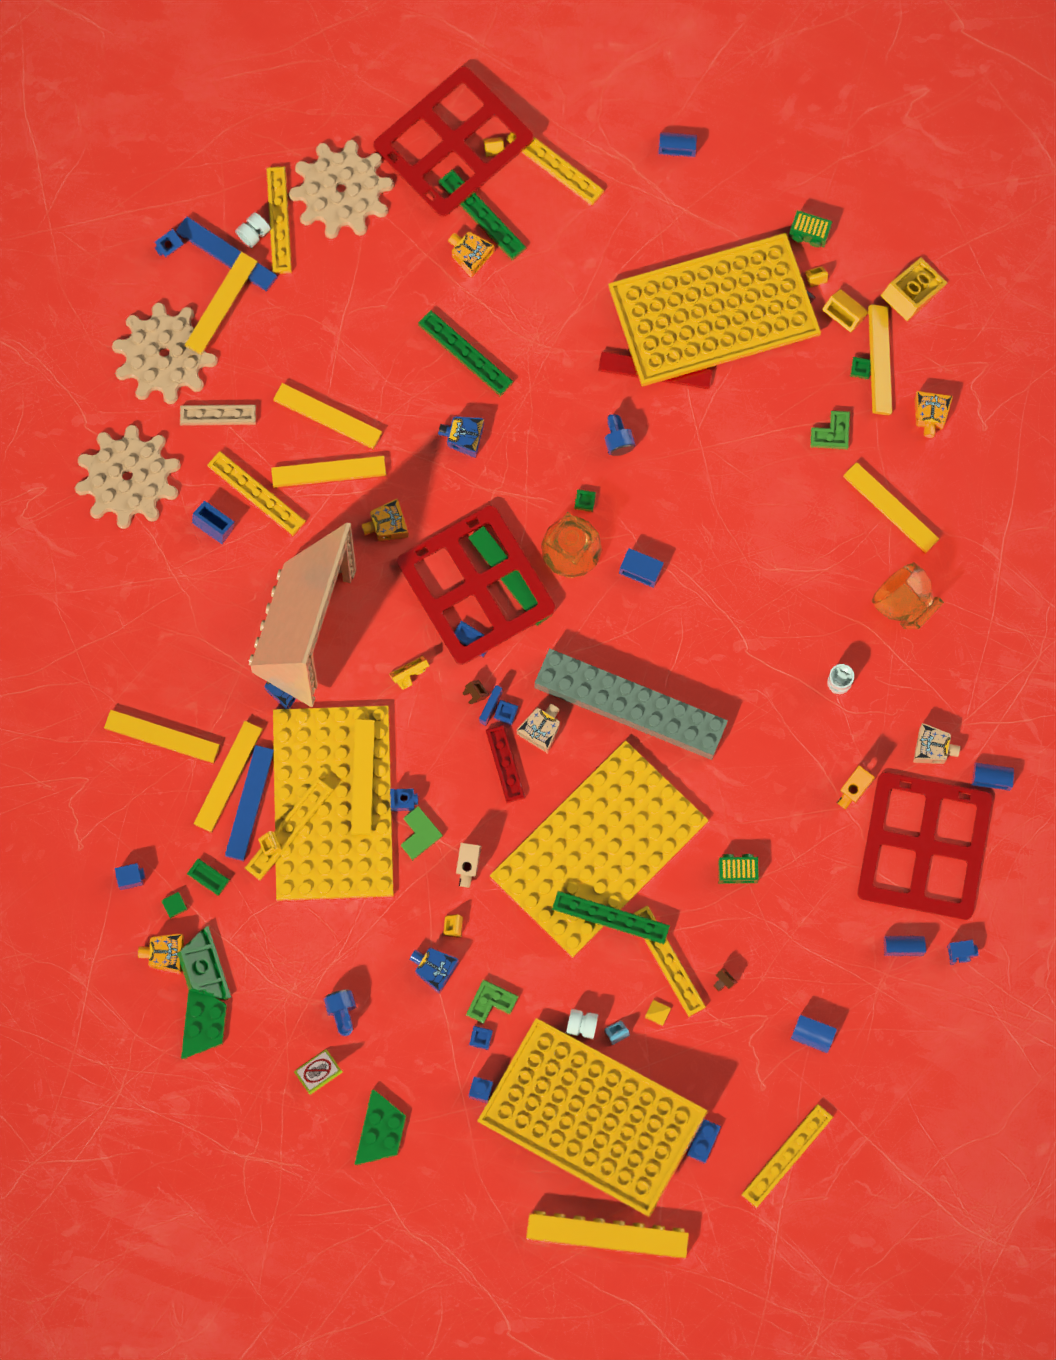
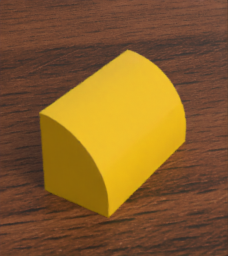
M841 289L829 298L822 309L849 332H853L869 313V311Z

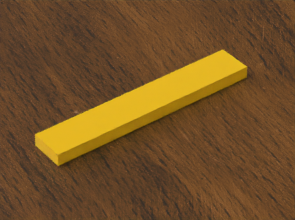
M511 132L506 140L511 143L516 139V136ZM535 137L533 142L522 151L523 154L593 206L604 193L601 187Z
M285 167L267 168L272 268L274 274L292 273Z
M242 252L240 253L185 343L187 348L202 355L255 268L257 260Z
M872 304L868 306L872 411L875 414L889 416L892 414L888 307Z
M283 383L274 397L275 402L369 448L374 449L382 435V431Z
M219 451L208 463V467L292 536L306 523L303 518L222 452Z
M384 456L271 468L274 488L386 476Z
M857 462L844 474L843 477L923 552L927 553L939 541V538Z
M110 710L104 726L107 730L213 764L220 747L219 744Z
M355 720L352 835H371L375 720Z
M244 721L194 825L212 833L256 745L262 728Z
M317 778L274 831L282 851L265 857L261 847L245 869L261 881L333 792V789Z
M648 905L633 913L656 921ZM667 938L664 945L644 939L688 1017L705 1009V1004Z
M818 1104L742 1193V1196L757 1208L830 1122L833 1116Z

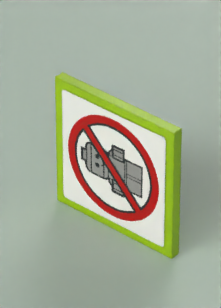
M326 1049L295 1070L294 1073L310 1095L341 1074L342 1070Z

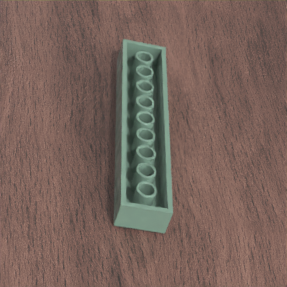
M550 648L535 681V688L710 760L714 757L728 720Z

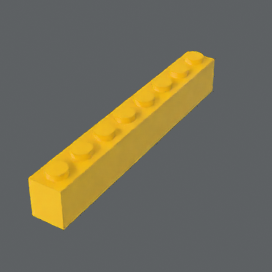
M534 1211V1214H529L527 1239L686 1258L689 1233H684L685 1229L673 1228L672 1231H667L664 1226L653 1225V1229L645 1228V1224L640 1223L626 1226L623 1221H613V1224L605 1223V1219L593 1218V1221H585V1217L574 1216L573 1219L565 1218V1214L554 1213L552 1217L546 1216V1212Z

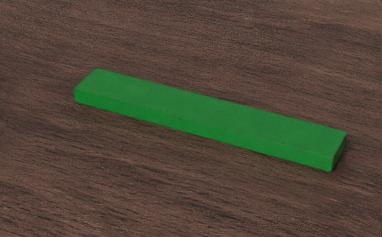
M453 169L439 180V184L449 195L465 183ZM475 193L460 204L466 213L512 261L526 250V246Z
M430 310L418 322V325L500 397L513 384V381L433 311Z
M484 526L468 537L491 568L508 559L507 555ZM514 571L500 579L525 612L538 605L518 571ZM550 615V616H548L547 618L541 620L540 622L536 623L535 625H536V626H539L541 623H543L544 621H546V620H547L548 618H550L552 615Z
M557 891L552 907L553 911L663 945L670 925L561 891Z

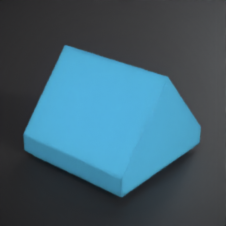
M622 1020L604 1029L612 1045L630 1036Z

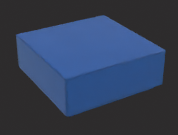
M500 700L494 719L512 725L518 706Z
M473 1026L469 1046L488 1050L493 1030Z

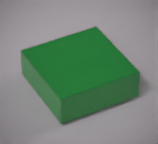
M853 357L850 377L869 379L871 360Z
M577 489L574 509L593 512L596 492Z
M179 892L161 900L170 919L188 910Z

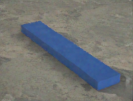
M187 216L176 229L177 234L229 268H232L241 251ZM257 263L247 280L267 292L277 279V275Z
M255 745L225 857L240 861L245 860L274 755L273 749Z

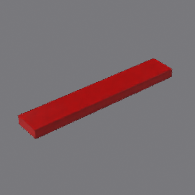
M601 352L598 371L639 378L632 356ZM701 369L661 382L709 389L712 370Z

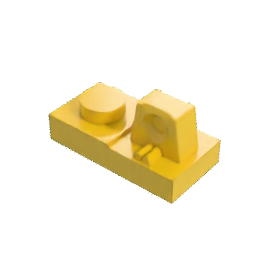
M421 656L392 671L389 675L404 690L412 685L410 675H419L425 672L429 664Z

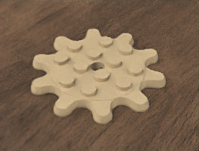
M353 140L347 141L343 151L339 153L332 152L327 144L321 143L316 147L317 162L308 164L300 161L295 165V171L304 178V183L299 187L292 188L289 191V198L293 201H303L307 205L306 211L300 216L301 223L307 226L317 220L324 222L326 226L325 235L330 239L336 238L340 228L343 226L351 227L356 235L362 236L367 232L365 224L367 216L376 215L382 218L388 214V208L379 201V196L382 192L391 191L394 187V182L390 178H381L376 174V169L383 162L382 156L374 153L367 158L359 157L357 154L358 144ZM339 184L347 187L344 192L336 190Z
M156 303L152 307V317L149 320L142 321L135 315H130L126 319V325L131 330L130 338L115 340L112 344L114 352L123 354L126 357L125 364L119 367L115 374L119 380L135 378L138 381V387L135 391L138 399L145 400L152 391L158 390L163 393L164 401L167 404H174L178 400L177 392L179 388L187 386L194 392H199L203 389L204 383L198 376L201 368L217 365L218 359L214 354L204 351L200 355L185 346V343L195 329L191 325L194 317V311L191 308L185 307L177 316L171 317L166 313V308L162 303ZM169 349L170 352L168 356L162 357L159 355L160 350Z
M129 425L125 429L124 437L120 440H113L106 432L99 433L97 442L100 446V451L96 455L81 454L77 460L81 467L88 470L89 475L86 480L76 484L75 491L78 495L90 494L94 496L95 503L90 509V515L95 519H99L105 513L113 512L117 515V525L121 529L128 528L131 524L132 516L137 513L143 514L150 522L156 521L159 518V511L156 508L157 501L162 498L174 500L178 496L177 488L168 484L167 478L169 474L180 469V461L176 458L164 459L161 456V450L166 444L163 436L156 435L152 440L143 442L139 439V429L135 425ZM124 472L133 473L130 480H124L122 477Z

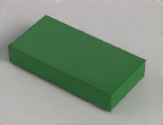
M199 858L187 873L189 877L217 896L221 895L230 882L227 877Z

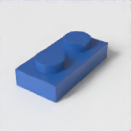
M704 1119L687 1156L706 1163L721 1126Z

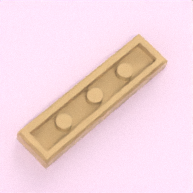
M256 405L180 406V425H256Z

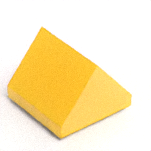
M502 137L484 139L486 157L496 156L504 149Z
M822 266L805 271L809 287L828 282V273Z
M269 831L259 838L265 857L282 851L274 832Z
M458 914L445 916L444 935L461 937L463 917Z

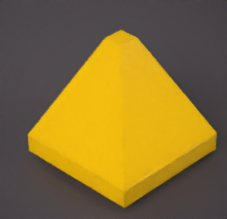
M653 1000L645 1018L663 1026L671 1008Z

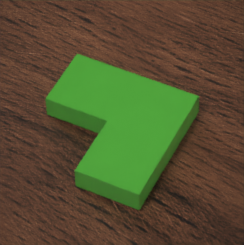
M831 411L830 428L811 427L810 447L848 450L850 412Z
M419 806L403 818L415 833L400 845L412 861L443 837Z
M483 979L466 1016L484 1024L492 1006L510 1015L518 996Z

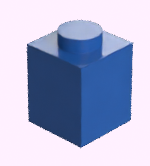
M138 863L114 868L120 890L142 886L143 880L146 879L144 869L140 868Z
M473 1077L468 1095L469 1098L488 1103L493 1082Z

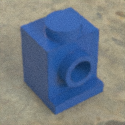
M172 229L155 241L157 246L154 248L160 256L164 255L167 257L182 247L184 243L174 229ZM166 241H170L172 243V246L170 248L165 247Z
M390 789L391 811H413L415 805H418V793H414V789ZM407 796L408 799L407 801H401V797Z
M973 940L953 942L947 946L950 965H954L957 960H959V963L970 962L971 958L978 956L977 945L973 944Z

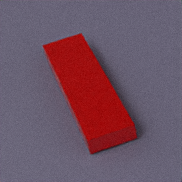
M501 725L486 729L506 803L525 799L505 726Z

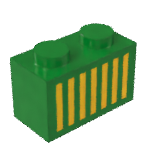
M797 210L789 237L797 242L804 241L810 243L811 246L816 248H824L832 221Z
M725 854L719 857V884L758 883V857H753V854H743L742 857Z

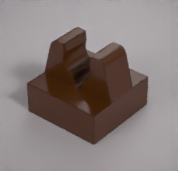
M479 680L470 681L465 685L466 688L463 691L464 696L469 693L472 696V699L468 702L469 704L485 700L489 696Z
M723 968L716 974L719 980L713 986L718 991H721L725 986L728 989L733 988L738 982Z

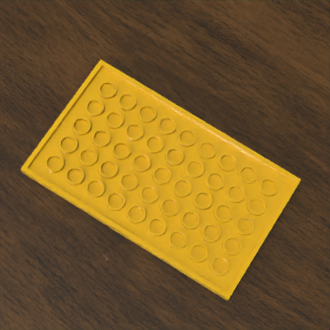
M786 233L608 284L641 386L785 346L821 334Z
M364 706L273 710L275 830L317 778L333 789V792L276 861V900L393 897L389 707ZM355 720H375L371 835L351 834Z
M625 741L490 877L573 958L604 926L553 911L552 907L557 891L621 910L709 820Z
M536 1018L480 1115L478 1122L650 1217L708 1111Z

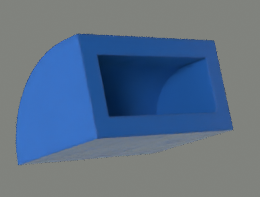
M660 132L658 154L695 157L697 135Z
M205 500L193 513L192 523L220 544L226 541L234 527L233 520Z
M628 548L620 566L619 574L654 588L664 562Z
M974 763L972 785L1008 791L1012 789L1014 768Z
M884 936V956H924L926 953L924 936Z
M800 1015L791 1040L828 1053L837 1029Z

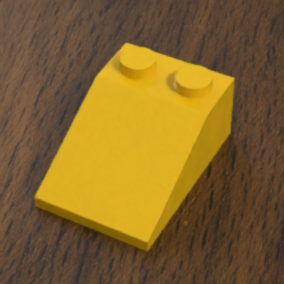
M920 258L894 279L881 294V297L908 321L947 285V282Z

